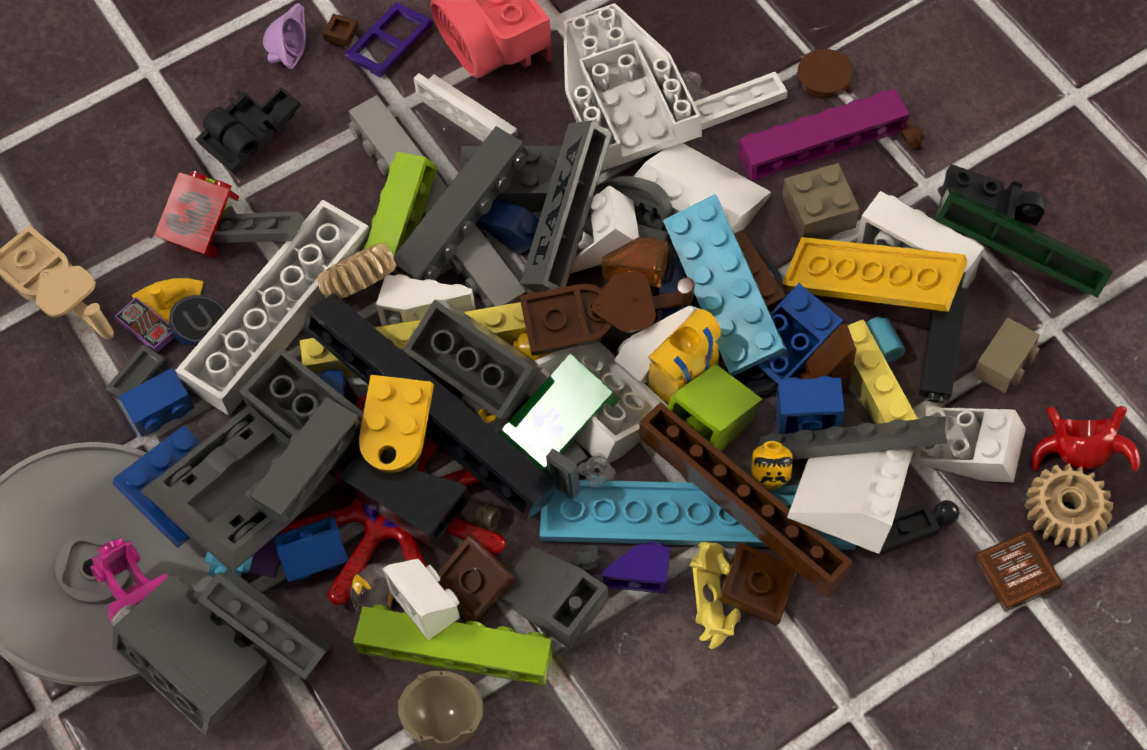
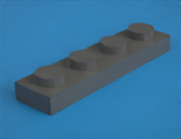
M299 211L222 214L211 243L293 241L305 219Z

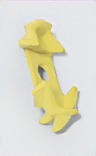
M701 542L698 544V548H700L698 553L694 555L690 563V567L693 568L697 604L695 620L697 624L705 627V631L699 637L700 641H711L709 648L714 649L721 645L728 636L734 635V627L736 623L740 622L741 614L740 610L735 608L725 616L722 601L718 600L721 593L719 578L721 574L727 575L730 566L724 554V547L717 542ZM708 584L713 593V602H709L704 597L703 587Z

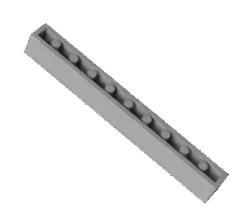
M377 95L349 110L351 122L348 125L352 134L356 138L360 136L363 140L362 144L365 151L370 157L375 156L378 160L376 161L377 166L384 176L389 175V166L394 160L396 151L423 156ZM437 173L421 221L447 189V186ZM475 224L472 234L464 238L457 247L455 256L450 260L452 268L458 275L462 273L466 279L465 284L467 288L472 289L473 295L477 294L480 297L483 309L520 302V296L526 295V290L520 285V282Z

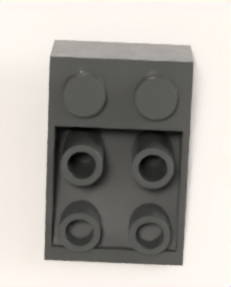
M533 546L511 572L516 579L499 598L504 604L569 649H572L609 600L608 586L583 569Z

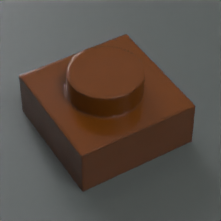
M333 13L322 33L324 40L349 47L359 28L358 20Z

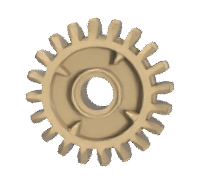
M376 244L332 265L321 272L316 280L322 295L324 294L325 297H328L334 293L342 299L383 279L394 271L396 263L391 250H388L386 244Z
M1070 463L1065 465L1063 471L1058 465L1053 466L1051 472L1046 469L1042 471L1040 477H1036L1032 481V487L1026 493L1029 499L1025 502V508L1030 510L1027 515L1028 520L1036 521L1033 526L1034 531L1043 529L1045 531L1043 540L1052 536L1055 538V546L1059 545L1061 540H1065L1068 548L1072 547L1075 541L1081 547L1086 545L1088 540L1091 542L1096 541L1099 536L1098 534H1104L1107 524L1112 519L1110 512L1113 509V502L1108 501L1111 491L1102 490L1105 485L1104 480L1095 482L1093 480L1095 477L1094 472L1089 473L1087 476L1083 474V467L1073 471ZM1062 502L1071 503L1075 509L1065 507Z

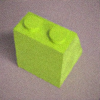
M714 364L676 391L671 397L668 408L720 452H723L753 421L762 398L720 366Z

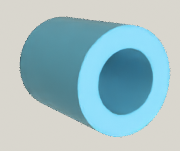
M876 317L866 323L888 364L898 360L905 354L906 348L888 318Z

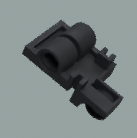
M282 87L262 106L245 91L241 93L237 90L235 93L239 98L235 100L233 97H230L228 100L231 104L225 110L222 107H216L207 113L203 120L205 130L195 140L233 175H236L274 137L270 132L271 129L277 132L279 136L287 130L286 122L294 116L296 110L301 106L300 102Z
M951 164L946 171L940 202L949 188L1012 219L1016 218L1037 225L1044 215L1047 199L1038 192H1025L1022 189V182L1013 180L1009 187L1004 189L1005 182ZM954 230L955 232H957V233H959V234H961V235H963V236H966V235H964V234H962V233H960V232Z

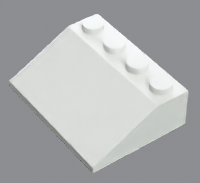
M684 143L660 151L646 161L634 175V177L655 182L664 189L672 204V215L716 194L734 233L744 230L771 196V192Z
M600 342L555 351L535 360L543 369L527 392L530 397L571 353L621 398L614 407L605 403L575 437V440L603 467L624 456L641 441L639 422L660 402L668 407L644 382H639L614 361L616 357Z
M900 448L808 458L787 518L879 554L893 524L912 452Z

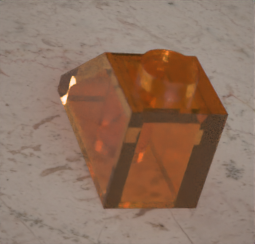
M638 237L603 256L601 261L603 279L610 280L612 276L622 273L640 272L646 276L650 286L661 287L668 263L667 241Z

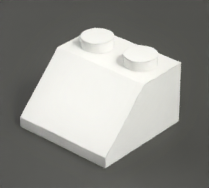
M419 559L390 564L383 568L390 593L428 641L460 618L457 609L460 603L457 597L449 588L445 591L438 583L440 577L432 566L428 565L425 567Z

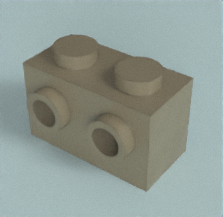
M1007 317L979 359L973 376L1006 393L1011 384L1017 386L1025 373V370L1022 369L1026 362L1031 364L1037 356L1040 348L1036 344L1040 334Z

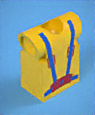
M704 309L695 310L648 356L650 361L648 387L668 404L676 391L714 364L719 366V345L716 341L721 336V329L716 318L710 312Z

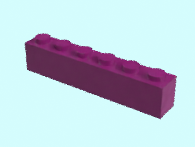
M896 89L886 92L881 91L871 97L853 100L837 108H828L821 113L809 117L803 116L796 121L784 125H775L759 133H750L744 138L739 139L738 156L750 180L753 181L900 133L901 130L907 127L906 121L909 119V112Z

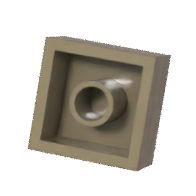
M839 163L784 178L782 198L800 240L801 237L819 239L856 228L859 207Z

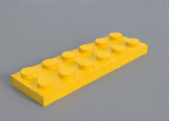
M801 237L782 283L783 289L787 292H791L800 283L813 295L949 312L968 261L965 254Z

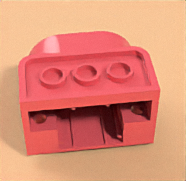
M431 0L430 2L431 12L442 38L464 69L474 78H481L505 64L512 65L519 62L526 68L531 65V55L539 51L548 62L553 60L550 18L536 0Z

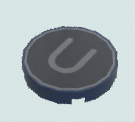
M193 295L181 299L175 303L170 311L169 328L172 336L183 345L187 346L189 344L196 347L226 312L225 307L217 300L208 296Z

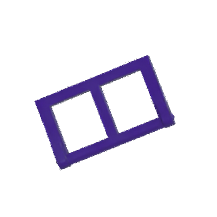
M396 2L345 53L346 58L382 78L386 71L425 31L433 26V21L427 16ZM398 14L419 25L404 42L383 31ZM375 37L397 48L381 65L359 54Z

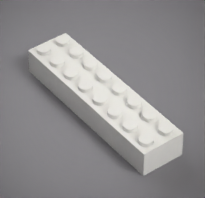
M322 200L304 220L293 241H286L175 370L184 388L230 416L243 400L239 390L280 347L284 350L303 329L308 309L326 298L319 289V284L316 280L318 275L339 261L362 251L370 234L368 225Z

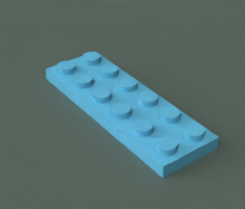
M716 194L664 219L663 222L685 273L695 283L694 293L701 309L710 312L719 323L721 336L716 343L719 345V351L731 376L737 375L787 351Z

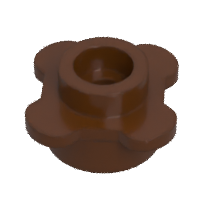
M909 120L906 121L908 127L900 131L904 141L911 150L917 147L921 151L924 150L922 141L925 140V136L918 125L912 126Z

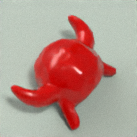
M1119 406L1111 419L1102 420L1061 419L1054 407L1046 408V413L1055 434L1045 437L1036 444L1032 454V467L1034 471L1039 469L1043 459L1048 454L1056 452L1066 465L1070 463L1071 467L1076 469L1083 467L1084 471L1098 469L1109 461L1115 452L1122 453L1130 461L1132 470L1137 471L1140 466V453L1136 444L1129 438L1117 434L1127 408Z

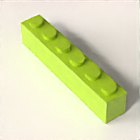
M373 605L372 608L362 607L353 641L357 652L361 654L546 686L553 653L552 639L547 638L543 633L529 632L528 635L521 634L505 626H499L497 629L486 628L482 623L476 621H466L465 624L453 622L428 641L405 611L403 613L394 612L383 605Z

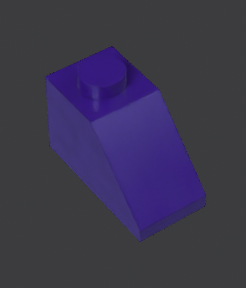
M659 542L637 544L603 570V584L612 589L666 594L670 547L664 546Z

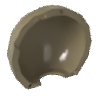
M430 671L418 675L413 682L405 687L398 700V717L406 736L417 745L429 750H447L465 743L474 735L483 716V700L477 688L464 676L450 671Z

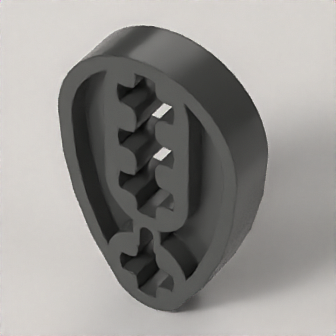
M621 176L604 180L596 186L594 196L606 187L611 186L628 198H631L634 205L637 206L635 207L637 224L662 230L665 228L663 220L672 216L670 198L664 189L655 182L638 177Z

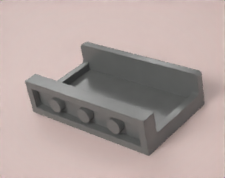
M226 570L224 574L217 573L198 598L200 603L304 680L330 648L328 641L230 570Z

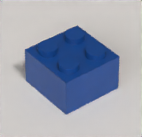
M820 376L815 379L801 380L797 377H791L778 381L775 402L777 433L788 434L796 433L800 430L816 431L825 430L833 426L841 427L844 415L841 378Z

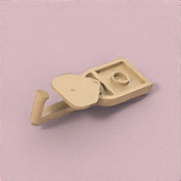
M27 226L0 249V277L27 300L35 301L37 306L50 317H61L71 310L104 339L111 340L114 337V331L101 312L100 305L93 303L87 306L82 301L95 288L93 276L81 266H71L65 254L33 227Z

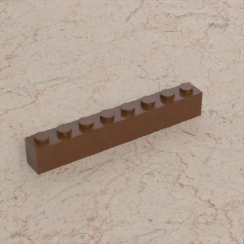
M662 402L639 422V436L644 443L826 597L829 598L847 579L853 561L812 527L787 518L790 511L787 506Z

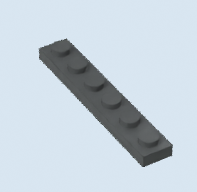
M925 416L915 420L905 421L896 419L888 423H862L858 426L843 428L833 426L825 430L816 431L800 430L796 433L788 434L771 433L760 437L759 446L768 441H777L782 446L788 448L792 453V460L947 444L946 416Z

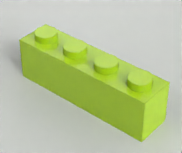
M396 151L394 160L389 166V175L385 187L381 191L380 203L376 215L372 219V228L363 250L376 244H386L393 256L398 252L421 222L438 166L426 157Z

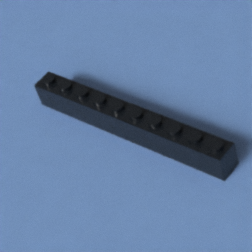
M333 293L308 309L303 329L367 385H369L371 375L432 382L434 387L425 435L523 520L527 521L550 502L558 483L549 474L542 471L524 453L509 443L502 434L495 431L478 414L462 403L456 395L448 391L435 377L421 368L414 359L408 357L390 339L374 328L368 320H365L354 311L347 302Z

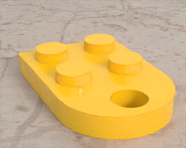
M378 375L370 376L359 435V447L365 460L374 468L387 473L400 472L409 468L419 458L424 444L434 384L432 382ZM387 448H394L396 450L395 460L389 464L382 463V452Z

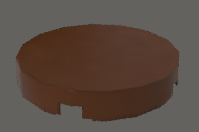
M816 49L807 53L800 60L797 69V78L802 89L808 94L819 98H830V95L837 94L838 96L843 94L850 86L853 74L852 65L847 57L831 49Z

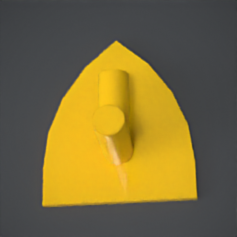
M189 278L163 280L139 290L132 297L133 299L137 297L169 324L170 311L175 303L185 297L201 296L204 282Z

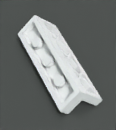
M418 73L413 78L416 95L419 100L482 142H484L495 126L515 138L518 136L517 128L435 74L427 79Z

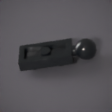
M943 500L935 506L934 511H931L927 502L895 513L892 527L881 548L880 555L939 534L938 522L943 525H951L958 520L960 514L958 506L953 501Z

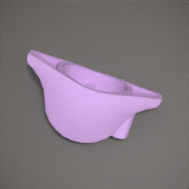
M299 3L295 4L288 12L272 22L267 28L263 37V46L269 52L268 61L271 64L283 62L286 67L293 69L301 58L306 43L304 7Z

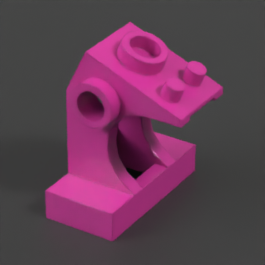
M122 538L111 540L98 547L99 554L91 558L94 563L91 566L94 577L99 583L104 581L116 599L107 608V617L111 623L113 617L120 609L128 604L138 605L167 578V575L164 573L152 581L148 580L136 564L140 561L136 548L132 545L131 541L123 542ZM128 570L136 584L122 590L114 576Z

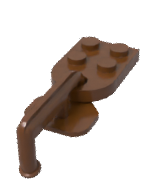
M628 272L612 276L604 289L592 284H578L521 295L520 302L531 356L594 344L605 338L613 326L625 333L647 329L655 321V311L691 304L694 298L695 283L691 278L684 277L678 281L677 292L652 296L646 276L640 272Z

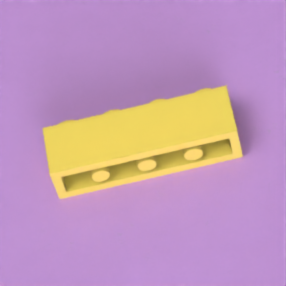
M864 319L848 325L857 349L850 380L873 423H888L896 419L905 421L918 419Z

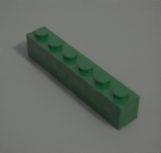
M949 188L946 190L934 213L935 221L1097 298L1113 272L1107 263Z

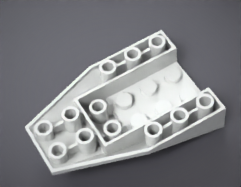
M614 3L563 21L565 93L576 122L593 121L612 133L601 171L702 136L701 115L670 53Z

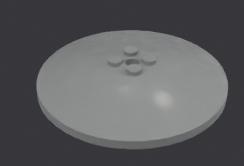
M73 443L57 446L32 455L14 465L0 476V655L9 663L41 679L74 686L109 685L141 676L112 649L113 626L107 617V608L116 599L104 581L99 583L94 576H88L83 571L84 566L93 563L91 558L99 554L97 548L111 540L122 538L123 542L131 541L140 556V561L136 564L148 580L152 581L164 573L168 577L173 573L179 580L184 578L192 585L195 590L192 595L197 600L214 577L208 576L210 563L205 562L207 554L205 549L192 538L177 548L113 485V479L144 456L146 452L113 443ZM128 570L114 576L122 590L136 584Z

